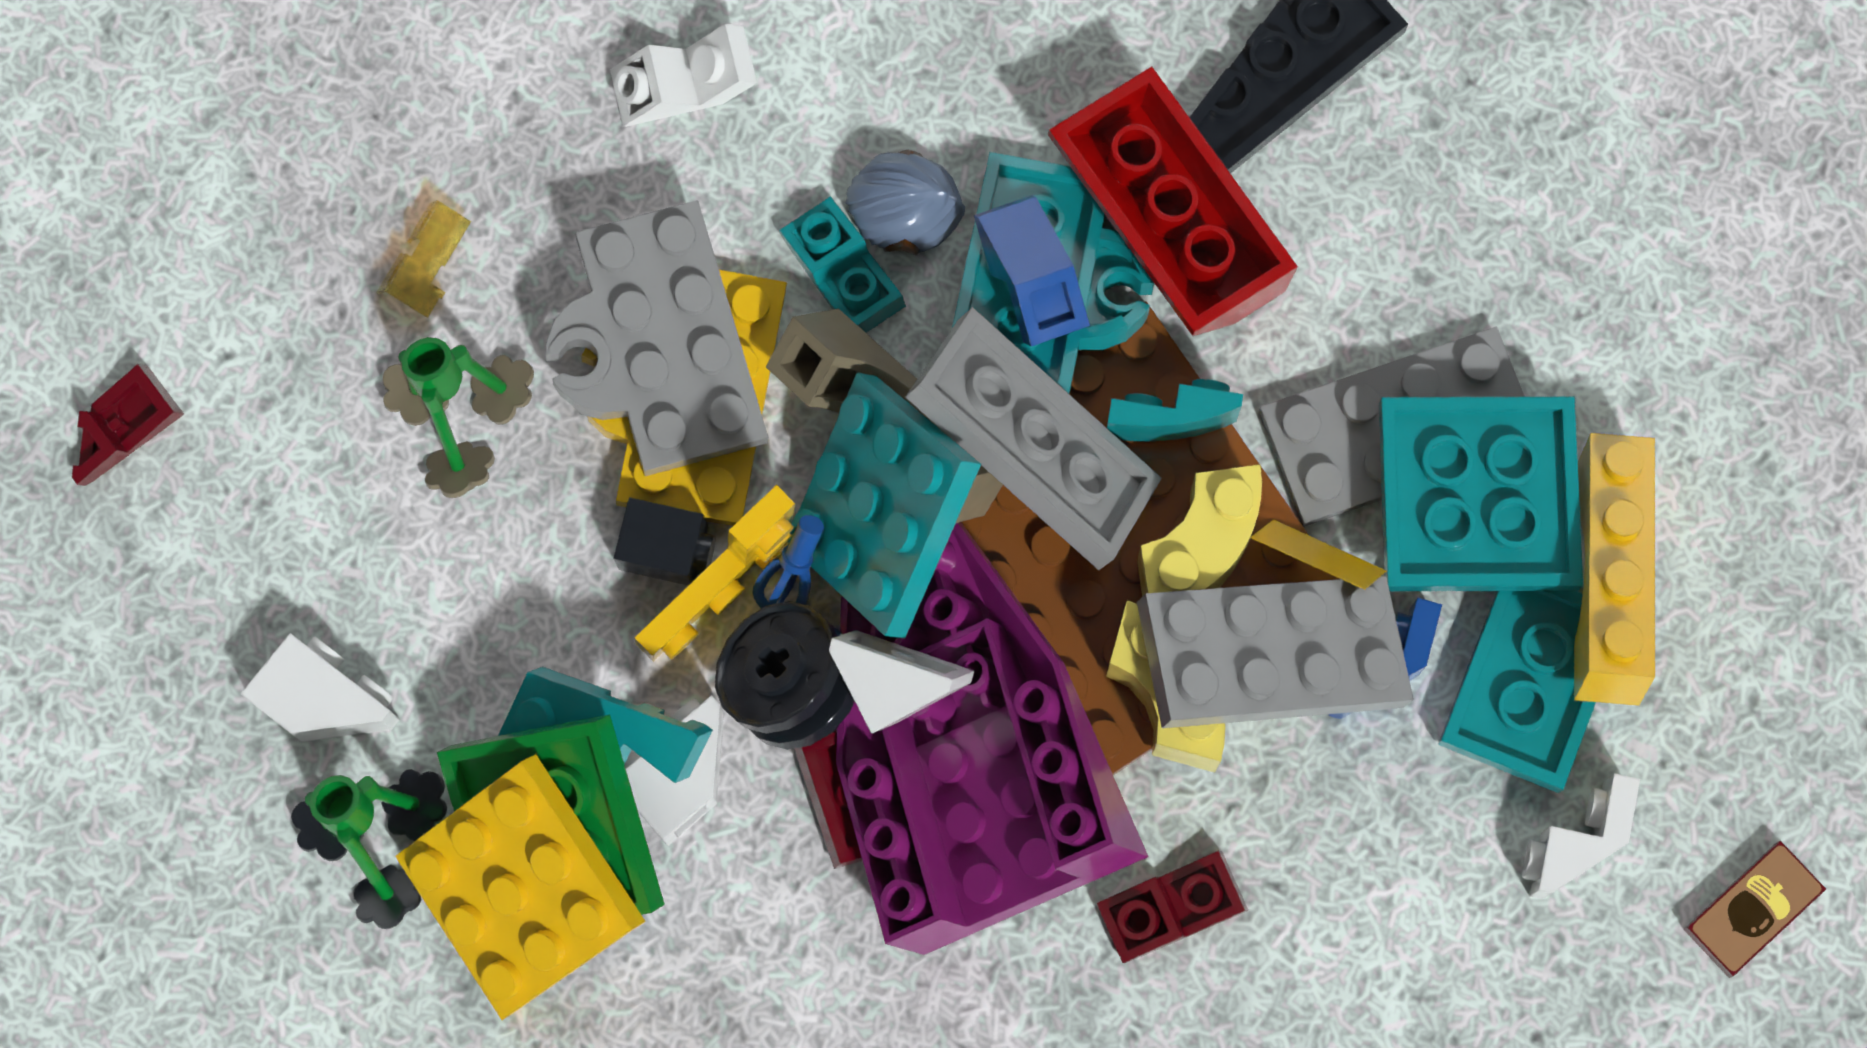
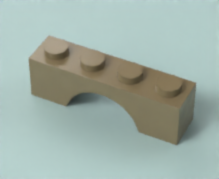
M839 308L793 316L766 365V368L807 406L839 413L856 374L862 373L877 376L930 420L905 397L917 378ZM982 465L956 523L984 516L1003 486Z

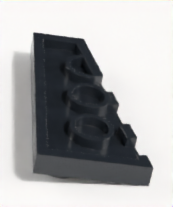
M1279 0L1264 22L1258 25L1246 41L1245 47L1231 66L1225 69L1189 118L1231 174L1406 32L1408 23L1387 0Z

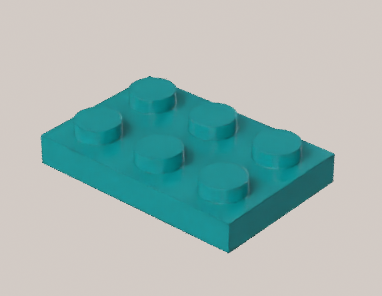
M1496 591L1438 745L1556 793L1564 790L1596 702L1574 700V644L1583 593L1578 591Z

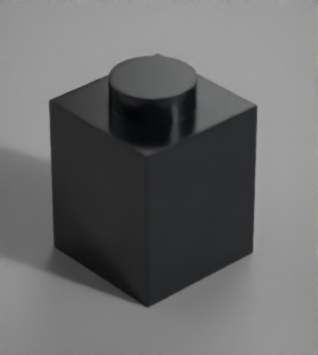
M629 497L613 559L621 571L689 586L695 580L697 571L703 572L711 564L716 536L707 534L708 524L704 514Z

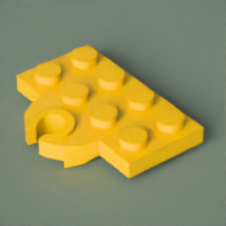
M719 269L760 411L763 414L770 378V371L766 368V365L775 350L787 282ZM585 348L581 355L582 362L593 367L596 366L598 362L596 355L591 350ZM587 416L588 421L606 438L627 444L616 497V506L627 507L630 497L704 514L706 522L734 526L743 517L756 446L644 476L628 417L600 420Z

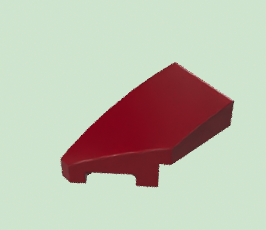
M137 364L91 404L90 412L79 411L77 427L83 428L79 466L73 465L72 479L77 485L86 486L95 481L184 415L183 411L148 366Z

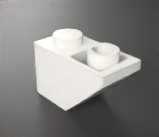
M290 633L241 692L243 697L301 742L392 730L400 720L387 708L394 697L364 674L355 684L337 670L344 659L315 636L305 645Z
M712 695L701 705L696 699L690 700L671 716V718L682 722L695 720L713 729L689 778L674 783L633 750H631L625 763L639 814L667 846L717 804L724 713L720 704Z

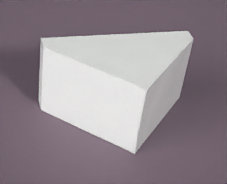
M857 630L832 638L829 652L872 734L902 721L969 685L974 671Z

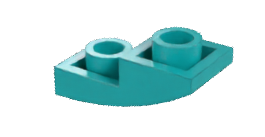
M831 196L779 230L785 243L832 309L839 308L865 333L906 307L903 295L869 253L864 238Z
M1210 379L1193 380L1191 386L1179 384L1174 408L1162 407L1163 401L1151 395L1127 394L1124 400L1111 399L1107 429L1119 440L1153 442L1202 435L1237 422L1244 394L1230 392L1228 384Z

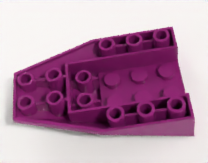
M961 522L955 523L905 638L884 636L841 595L840 632L842 634L857 630L974 671L969 685L902 721L873 734L856 702H854L850 713L837 727L836 764L885 944L925 955L1149 857L1064 662Z

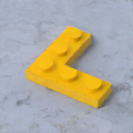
M777 484L728 530V548L634 637L635 644L653 662L663 652L671 660L682 652L699 634L692 624L709 608L717 615L722 613L745 589L738 580L754 564H757L764 570L775 557L781 555L784 547L789 545L788 541L792 537L790 532L794 528L792 519L795 503Z

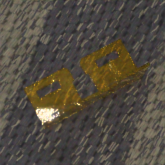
M438 200L429 203L406 242L411 244L412 241L418 239L420 240L419 244L411 256L407 253H399L376 293L382 294L386 292L428 318L439 298L442 299L446 293L431 283L440 267H445L471 221Z

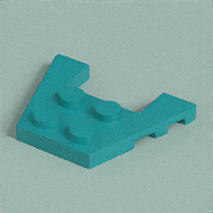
M542 666L527 672L498 736L610 714L624 765L631 750H633L672 782L677 783L690 777L713 729L695 720L682 722L665 716L664 709L647 703L634 705L611 696V690Z

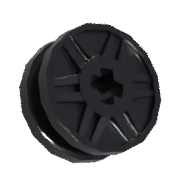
M788 601L768 605L745 618L727 638L716 663L715 689L722 708L765 744L786 750L811 746L831 734L850 713L855 702L829 652L832 638L843 634L808 605Z

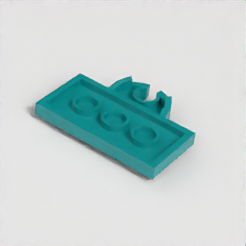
M989 152L976 214L1031 195L1035 196L1074 265L1090 326L1032 347L1023 343L1007 283L990 275L977 225L974 222L952 328L958 319L973 307L1070 394L1078 350H1104L1126 342L1143 326L1148 317L1149 304L1138 300L1128 305H1116L1106 298L1105 291L1113 286L1123 285L1130 287L1138 295H1152L1154 282L1119 233L1102 228L1105 214L1071 166Z

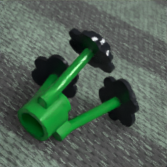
M408 769L401 774L399 784H394L388 788L379 785L370 776L363 777L357 783L343 775L331 776L321 781L313 792H309L305 796V801L300 802L293 809L291 818L294 826L300 831L297 836V843L303 851L311 852L317 849L322 859L327 861H337L349 851L366 876V879L359 882L353 892L354 899L359 904L356 909V916L360 922L370 923L374 921L379 928L390 929L398 925L406 913L419 906L421 896L403 868L398 870L394 865L390 864L379 870L360 840H362L364 833L372 824L374 817L373 801L375 800L382 801L383 810L391 815L387 825L392 834H406L410 840L416 841L432 829L434 821L443 819L447 813V804L441 799L445 784L442 776L438 773L428 771L420 774L418 771Z

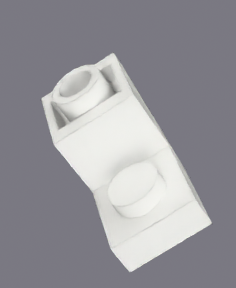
M732 24L722 25L686 49L647 45L610 69L623 127L722 105L757 84L744 27Z
M1614 773L1603 781L1602 789L1592 788L1586 807L1585 826L1595 828L1594 835L1550 826L1541 833L1539 842L1529 841L1522 867V878L1535 881L1531 885L1529 897L1539 899L1547 897L1629 843L1640 779Z

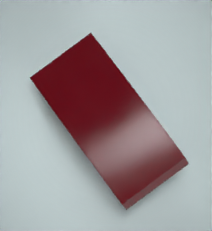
M1219 850L1161 877H1153L1097 903L1122 963L1130 962L1249 911L1223 852Z

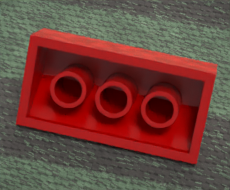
M1152 66L1048 130L1050 139L1192 336L1236 324L1287 290L1298 268L1297 264Z

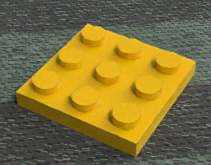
M536 754L518 763L395 856L501 1020L527 1005L646 922Z

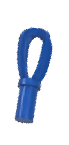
M812 515L802 516L789 545L784 547L781 555L775 557L757 578L752 593L755 602L761 609L768 605L783 603L794 587L798 577L799 590L795 603L807 605L811 590L809 569L813 563L812 555L824 530V525L819 518ZM783 567L784 572L768 601L764 595V589L770 578Z

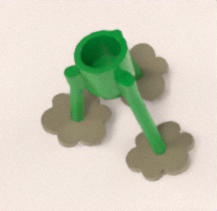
M427 337L419 339L411 344L407 350L399 353L398 359L401 364L389 366L384 371L383 385L388 392L385 393L383 402L388 411H400L402 419L409 425H422L431 416L443 450L433 452L427 458L426 466L429 472L424 480L429 489H440L444 496L457 498L476 486L486 483L489 479L487 469L494 464L495 460L493 451L489 447L478 446L473 448L472 444L468 441L457 444L445 410L449 406V399L455 396L460 388L463 377L462 372L466 371L472 375L471 389L476 394L472 401L474 412L481 416L487 415L492 422L503 425L513 419L517 408L525 407L531 401L532 392L528 386L534 378V370L527 361L516 360L513 362L506 355L497 356L493 360L491 367H484L471 357L464 345H458L450 350L446 342L439 338Z

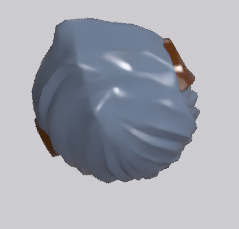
M903 150L898 153L887 152L875 156L852 179L851 186L848 187L846 192L847 199L845 204L849 206L848 212L854 217L855 225L859 229L860 234L864 239H869L871 245H878L879 248H883L884 252L905 251L916 256L920 252L937 247L952 234L965 214V206L962 203L953 177L943 166L924 158L922 154L912 150Z

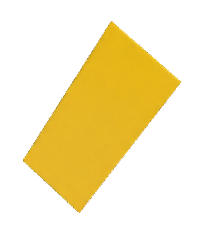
M1272 520L1250 537L1364 590L1387 572V570L1276 520Z

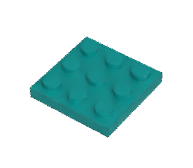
M857 373L848 395L841 405L839 416L824 452L816 464L815 473L799 511L792 521L794 528L790 534L793 536L802 516L812 515L819 518L824 525V530L812 555L813 563L811 567L884 636L905 638L981 463L877 376Z
M1575 396L1381 398L1379 402L1383 553L1384 570H1387L1384 576L1387 578L1390 592L1579 591L1583 587Z

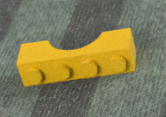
M1590 433L1578 460L1580 523L1584 536L1585 568L1581 612L1574 644V700L1639 706L1655 679V438Z

